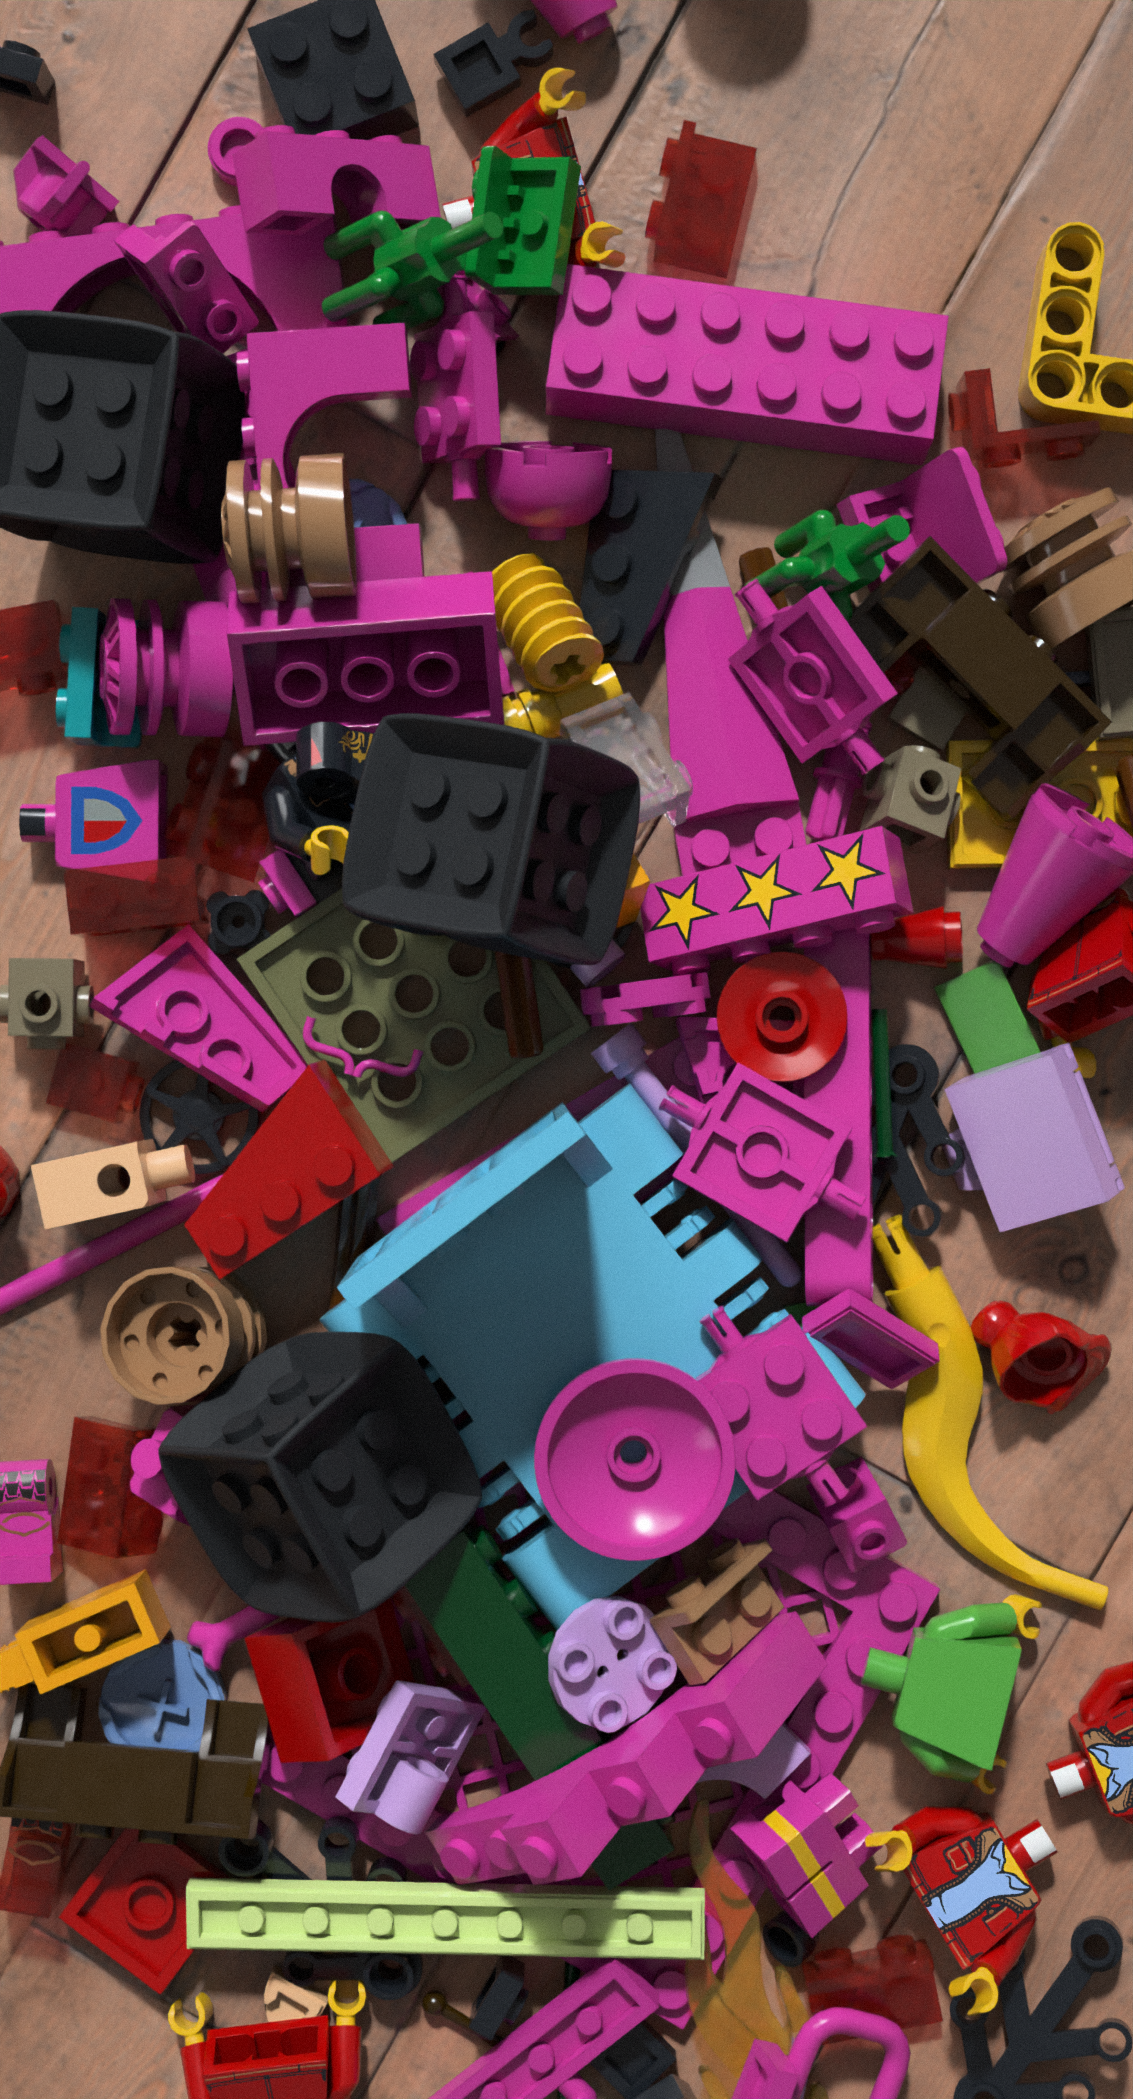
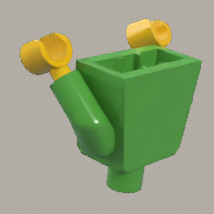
M1014 1594L1009 1595L1003 1602L973 1604L932 1617L925 1627L913 1628L906 1657L869 1648L861 1685L896 1694L892 1711L893 1726L899 1729L903 1745L932 1775L965 1783L971 1782L986 1794H993L995 1792L996 1786L986 1779L984 1775L987 1770L992 1771L994 1765H1000L1003 1768H1006L1007 1762L997 1755L996 1752L1022 1652L1018 1638L1009 1636V1634L1015 1633L1030 1639L1037 1638L1040 1634V1629L1024 1624L1023 1619L1025 1613L1030 1608H1041V1602Z

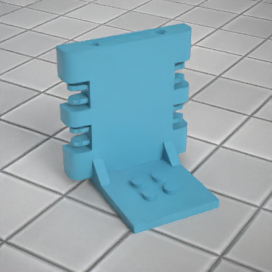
M630 1083L578 1122L563 1102L559 1103L356 1258L337 1286V1289L345 1299L319 1320L328 1332H365L388 1336L400 1342L416 1360L422 1355L426 1357L430 1363L423 1370L426 1372L431 1383L441 1377L454 1394V1396L443 1403L451 1419H454L464 1410L470 1415L458 1424L456 1428L473 1460L479 1479L502 1461H505L508 1465L481 1486L482 1500L478 1506L479 1509L495 1503L519 1481L532 1496L530 1500L518 1509L508 1513L495 1529L504 1541L520 1533L544 1513L549 1518L547 1521L503 1553V1562L515 1578H518L556 1631L575 1609L595 1598L609 1597L659 1558L628 1561L602 1556L578 1544L553 1520L539 1493L534 1469L536 1437L540 1423L550 1403L579 1374L599 1364L618 1359L644 1358L657 1360L680 1368L694 1378L698 1377L711 1367L721 1353L699 1321L709 1313L720 1331L725 1334L726 1332L712 1311L723 1306L725 1312L732 1320L746 1308H750L759 1302L767 1289H769L763 1279L758 1277L717 1306L714 1300L749 1274L763 1260L743 1231L732 1218H729L679 1256L676 1249L708 1225L715 1218L713 1213L707 1206L695 1209L681 1220V1223L663 1235L650 1217L666 1205H671L682 1197L688 1186L673 1178L641 1203L634 1197L633 1194L675 1163L683 1155V1152ZM783 1309L771 1313L745 1336L765 1332L789 1315L788 1312ZM805 1333L856 1408L865 1398L866 1393L832 1350L810 1337V1333ZM628 1441L622 1446L620 1455L628 1462H637L643 1458L646 1448L639 1441ZM736 1469L732 1489L724 1508L749 1490Z

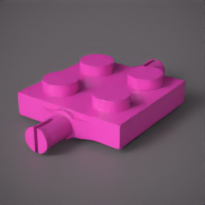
M453 275L449 283L441 286V296L445 304L443 316L440 317L437 325L414 334L415 343L410 354V369L413 378L417 380L419 405L414 418V434L416 441L421 445L422 463H451L452 500L458 502L480 500L477 461L480 460L487 449L501 445L494 312L468 311V279L466 275Z
M757 578L735 593V597L740 600L757 624V627L752 631L747 644L729 657L728 660L800 762L804 763L822 749L836 747L839 744H842L861 771L862 776L884 761L885 758L882 757L862 728L867 725L872 713L898 693L824 588L820 586L795 605L783 607L780 610L777 609Z
M737 1063L723 1089L711 1098L706 1105L678 1090L674 1085L670 1087L666 1093L667 1097L688 1109L684 1110L663 1098L659 1110H663L692 1127L689 1147L672 1175L674 1179L788 1243L803 1215L814 1207L819 1200L850 1217L851 1220L855 1219L859 1209L837 1196L840 1195L859 1207H862L867 1196L833 1178L836 1157L853 1127L740 1063Z
M720 1306L712 1311L713 1315L726 1332L725 1334L720 1331L709 1313L699 1322L704 1326L721 1353L711 1367L695 1379L710 1391L725 1413L734 1439L736 1452L735 1469L756 1500H759L787 1480L800 1478L805 1475L824 1502L825 1507L835 1504V1498L823 1482V1479L827 1480L839 1500L845 1497L849 1490L845 1488L827 1460L839 1445L867 1427L865 1421L792 1314L765 1332L748 1335L743 1338L725 1312V1308Z

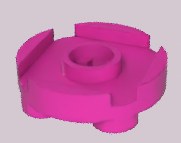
M707 972L579 989L583 1015L590 1014L592 1026L643 1021L642 1007L652 1006L653 1018L706 1012L705 999L711 998Z

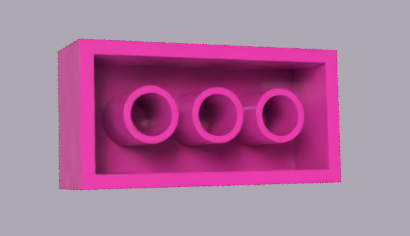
M492 571L357 582L356 596L312 599L307 586L289 587L286 601H275L271 589H262L259 603L242 604L237 591L229 592L227 640L244 746L296 742L297 732L302 727L318 722H335L348 727L350 730L375 733L384 716L400 713L439 715L504 725Z

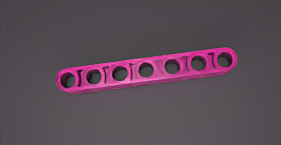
M855 927L833 932V940L830 943L804 948V956L814 959L823 965L837 980L845 997L848 1014L846 1033L836 1055L821 1070L804 1078V1100L853 1127L836 1157L833 1178L867 1196L862 1207L840 1195L837 1196L859 1209L854 1220H851L850 1217L820 1200L805 1213V1296L807 1306H821L848 1288L873 1302L871 933H857Z

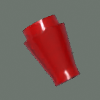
M944 906L894 919V927L871 933L873 961L888 960L948 969V963L963 962L961 911L945 912Z

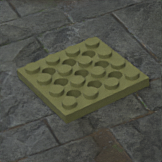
M342 888L237 958V961L306 1063L309 1065L324 1059L326 1060L392 1163L591 1029V1026L547 961L531 958L544 1049L542 1054L536 1057L512 1058L508 1050L506 1030L492 1027L486 1020L484 1013L488 999L494 994L500 993L495 951L484 949L486 963L483 969L474 976L463 977L456 974L449 963L450 951L459 941L445 935H419L394 929L397 935L395 951L385 959H372L364 953L361 946V937L365 929L374 923L353 915L344 907ZM324 958L336 960L344 971L343 985L337 992L331 995L316 993L310 986L308 978L312 965ZM412 975L425 977L433 989V998L430 1005L425 1010L416 1013L404 1010L398 1003L396 996L400 982ZM357 1011L372 1013L380 1024V1034L377 1041L367 1048L352 1046L344 1034L346 1020ZM307 1016L316 1019L312 1031L313 1039L319 1043L339 1048L349 1053L353 1058L354 1070L359 1063L368 1059L388 1064L401 1063L407 1066L411 1061L414 1049L423 1051L420 1064L414 1072L416 1086L412 1095L403 1101L391 1100L380 1089L381 1071L367 1069L364 1071L362 1078L344 1073L345 1065L341 1059L310 1049L305 1044L302 1036ZM445 1028L459 1029L466 1035L469 1042V1051L465 1059L459 1064L452 1066L440 1063L432 1051L434 1037Z

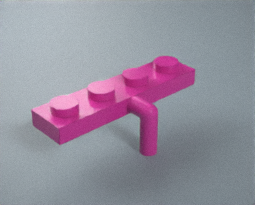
M605 1958L428 2099H543L555 2089L566 2099H597L594 2089L577 2072L659 2008V1993L626 1958Z

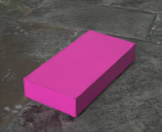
M851 1288L846 1289L802 1317L804 1333L808 1332L810 1337L827 1346L839 1358L890 1389L898 1387L940 1362L937 1342Z

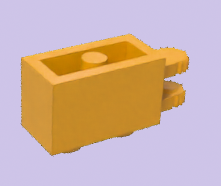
M147 1570L140 1571L29 1619L15 1634L16 1640L11 1641L8 1646L4 1644L0 1649V1692L2 1693L4 1690L9 1692L12 1687L16 1689L35 1681L39 1693L43 1694L159 1644L171 1626Z

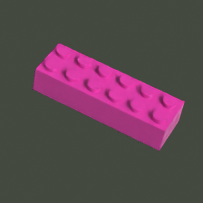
M567 264L563 295H559L546 383L545 414L649 429H669L679 433L923 466L934 439L949 316Z

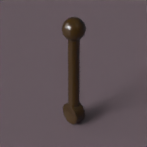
M432 1990L424 1995L422 2007L427 2015L433 2017L441 2015L491 2047H494L503 2040L497 2034L494 2035L492 2040H489L470 2029V2017L447 2004L445 1996L440 1991Z

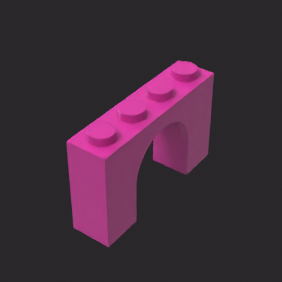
M405 323L246 333L248 351L237 352V374L240 391H251L253 418H242V438L245 457H256L258 484H253L254 490H261V463L266 458H273L276 462L283 488H292L289 477V456L292 444L302 426L309 418L322 409L344 402L412 398L408 333ZM419 523L354 528L357 582L425 577L422 528ZM302 569L291 570L289 587L306 586ZM262 572V589H271L268 572Z

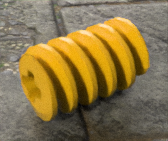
M534 553L517 555L492 571L496 626L502 633L506 645L512 650L516 663L521 666L525 679L536 689L556 692L579 686L591 678L601 666L604 657L603 647L600 641L594 637L590 624L584 620L582 610L574 603L570 590L564 586L561 575L554 568L545 566L543 559Z

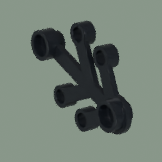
M901 1044L889 1049L893 1152L898 1156L873 1157L877 1153L875 1124V1127L872 1128L873 1208L886 1172H888L904 1206L902 1213L904 1227L915 1236L930 1237L940 1230L943 1224V1212L937 1203L929 1199L901 1140L900 1134L908 1112L912 1115L927 1144L924 1152V1161L932 1173L942 1177H950L957 1174L964 1166L965 1153L962 1146L950 1138L932 1099L938 1087L940 1076L935 1059L929 1052L917 1045ZM904 1064H912L917 1070V1079L909 1087H900L895 1080L897 1069ZM872 1078V1106H875L874 1078ZM943 1145L951 1146L956 1152V1161L948 1169H939L933 1160L934 1152ZM922 1205H927L934 1213L933 1224L925 1230L917 1229L911 1219L913 1211Z
M344 1816L329 1818L323 1824L318 1838V1849L325 1857L327 1880L354 1881L352 1855L358 1843L359 1830L351 1819ZM260 1819L257 1822L256 1838H254L259 1842L258 1845H245L238 1838L222 1837L218 1848L219 1859L222 1865L232 1874L247 1877L262 1873L267 1879L312 1880L273 1846V1834L270 1828ZM331 1833H341L346 1836L349 1843L336 1845L330 1841L328 1835ZM383 1857L373 1862L366 1881H377L376 1877L378 1875L387 1874L392 1876L396 1882H406L407 1872L404 1865L397 1859ZM287 1951L282 1971L284 1977L289 1982L302 1987L309 1986L315 1981L362 1980L372 1995L379 1999L390 2001L404 1997L417 1987L423 1972V1959L421 1954L354 1952L323 1954L322 1952ZM295 1958H305L312 1963L313 1967L309 1969L299 1968L293 1960ZM382 1960H393L402 1966L395 1969L389 1968L383 1964Z
M1090 1916L1077 1924L1071 1938L1073 1956L1031 2015L1023 1975V1968L1027 1958L1024 1947L1018 1964L1010 1970L999 1985L1009 2046L994 2067L984 2025L989 2012L982 2013L975 2020L965 2019L960 2014L958 2003L961 1999L970 1997L976 2000L975 1992L971 1987L962 1995L953 1997L950 2004V2015L953 2022L961 2028L968 2070L955 2088L954 2099H974V2096L982 2091L991 2093L996 2099H1067L1063 2088L1071 2081L1082 2083L1088 2090L1087 2099H1095L1096 2087L1093 2080L1088 2074L1079 2070H1071L1064 2073L1059 2081L1015 2083L1031 2062L1099 2055L1109 2062H1119L1130 2054L1133 2045L1132 2031L1124 2021L1117 2018L1104 2019L1095 2027L1053 2031L1093 1973L1110 1970L1120 1960L1123 1951V1937L1120 1929L1113 1921L1103 1916ZM1093 1934L1103 1936L1109 1944L1108 1953L1103 1957L1089 1955L1084 1947V1941L1088 1936ZM1110 2028L1117 2029L1125 2037V2046L1121 2050L1110 2051L1103 2046L1100 2038L1101 2034Z

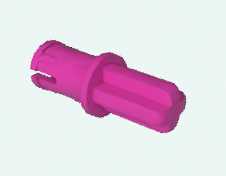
M869 721L867 725H865L862 728L867 734V736L869 735V732H871L873 724ZM842 744L826 748L822 766L815 768L813 772V777L818 779L805 831L807 836L816 841L843 836L854 790L861 788L864 780L858 776L859 768Z

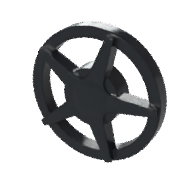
M174 1060L161 1068L145 1088L139 1111L143 1137L145 1140L153 1139L157 1151L176 1147L186 1138L204 1140L218 1161L209 1164H194L195 1174H208L225 1169L233 1163L257 1132L260 1112L245 1102L224 1104L219 1096L209 1091L210 1080L198 1074L195 1090L186 1092L180 1098L159 1091V1086L168 1076L179 1069L187 1067ZM153 1098L173 1110V1120L176 1129L163 1146L157 1140L152 1128L151 1106ZM248 1110V1125L244 1137L235 1150L226 1156L217 1133L222 1129L226 1116Z

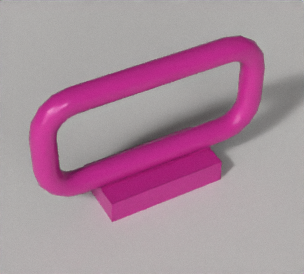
M832 2007L816 2013L803 2024L794 2039L789 2055H785L776 2043L754 2038L731 2099H800L821 2044L827 2038L836 2034H844L882 2045L885 2051L884 2061L869 2099H897L908 2071L911 2056L907 2036L898 2024L880 2015L843 2007Z

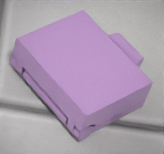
M1070 1043L966 1076L944 1089L959 1126L958 1129L949 1135L952 1140L962 1146L965 1153L964 1166L953 1177L960 1190L984 1191L999 1232L1108 1202L1120 1193L1119 1191L1125 1189L1116 1163L1111 1164L1115 1161L1082 1074L1080 1070H1076L1079 1066ZM943 1145V1151L951 1167L956 1161V1152L951 1146Z

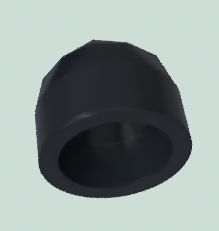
M782 1911L764 1925L763 1939L768 1951L779 1963L793 1968L812 1955L819 1942V1932L811 1938L785 1911Z

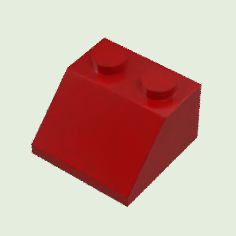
M391 1598L368 1613L345 1622L330 1623L287 1618L244 1638L281 1763L330 1761L362 1745L377 1718L379 1704L391 1691L396 1680L415 1683Z

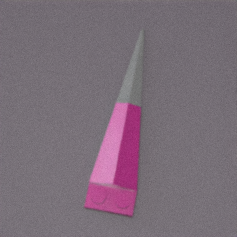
M655 429L657 471L693 472L681 434L669 429ZM705 510L696 528V531L700 534L691 554H685L670 588L673 596L664 614L672 821L681 876L807 845L799 807V797L776 726L728 660L729 657L747 644L748 640Z

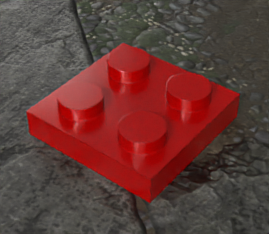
M124 1828L58 1918L161 1995L195 1950L187 1949L186 1886L189 1879L230 1877L179 1838L176 1845L138 1842L139 1829Z

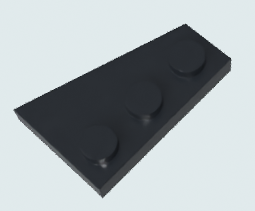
M642 470L611 471L608 497L600 512L589 522L580 609L582 610L583 618L590 624L594 637L600 641L603 647L604 657L601 664L609 662L611 665L642 666L673 596L670 588L685 554H691L700 534L696 531V528L709 499L715 500L722 484L723 478L718 474Z

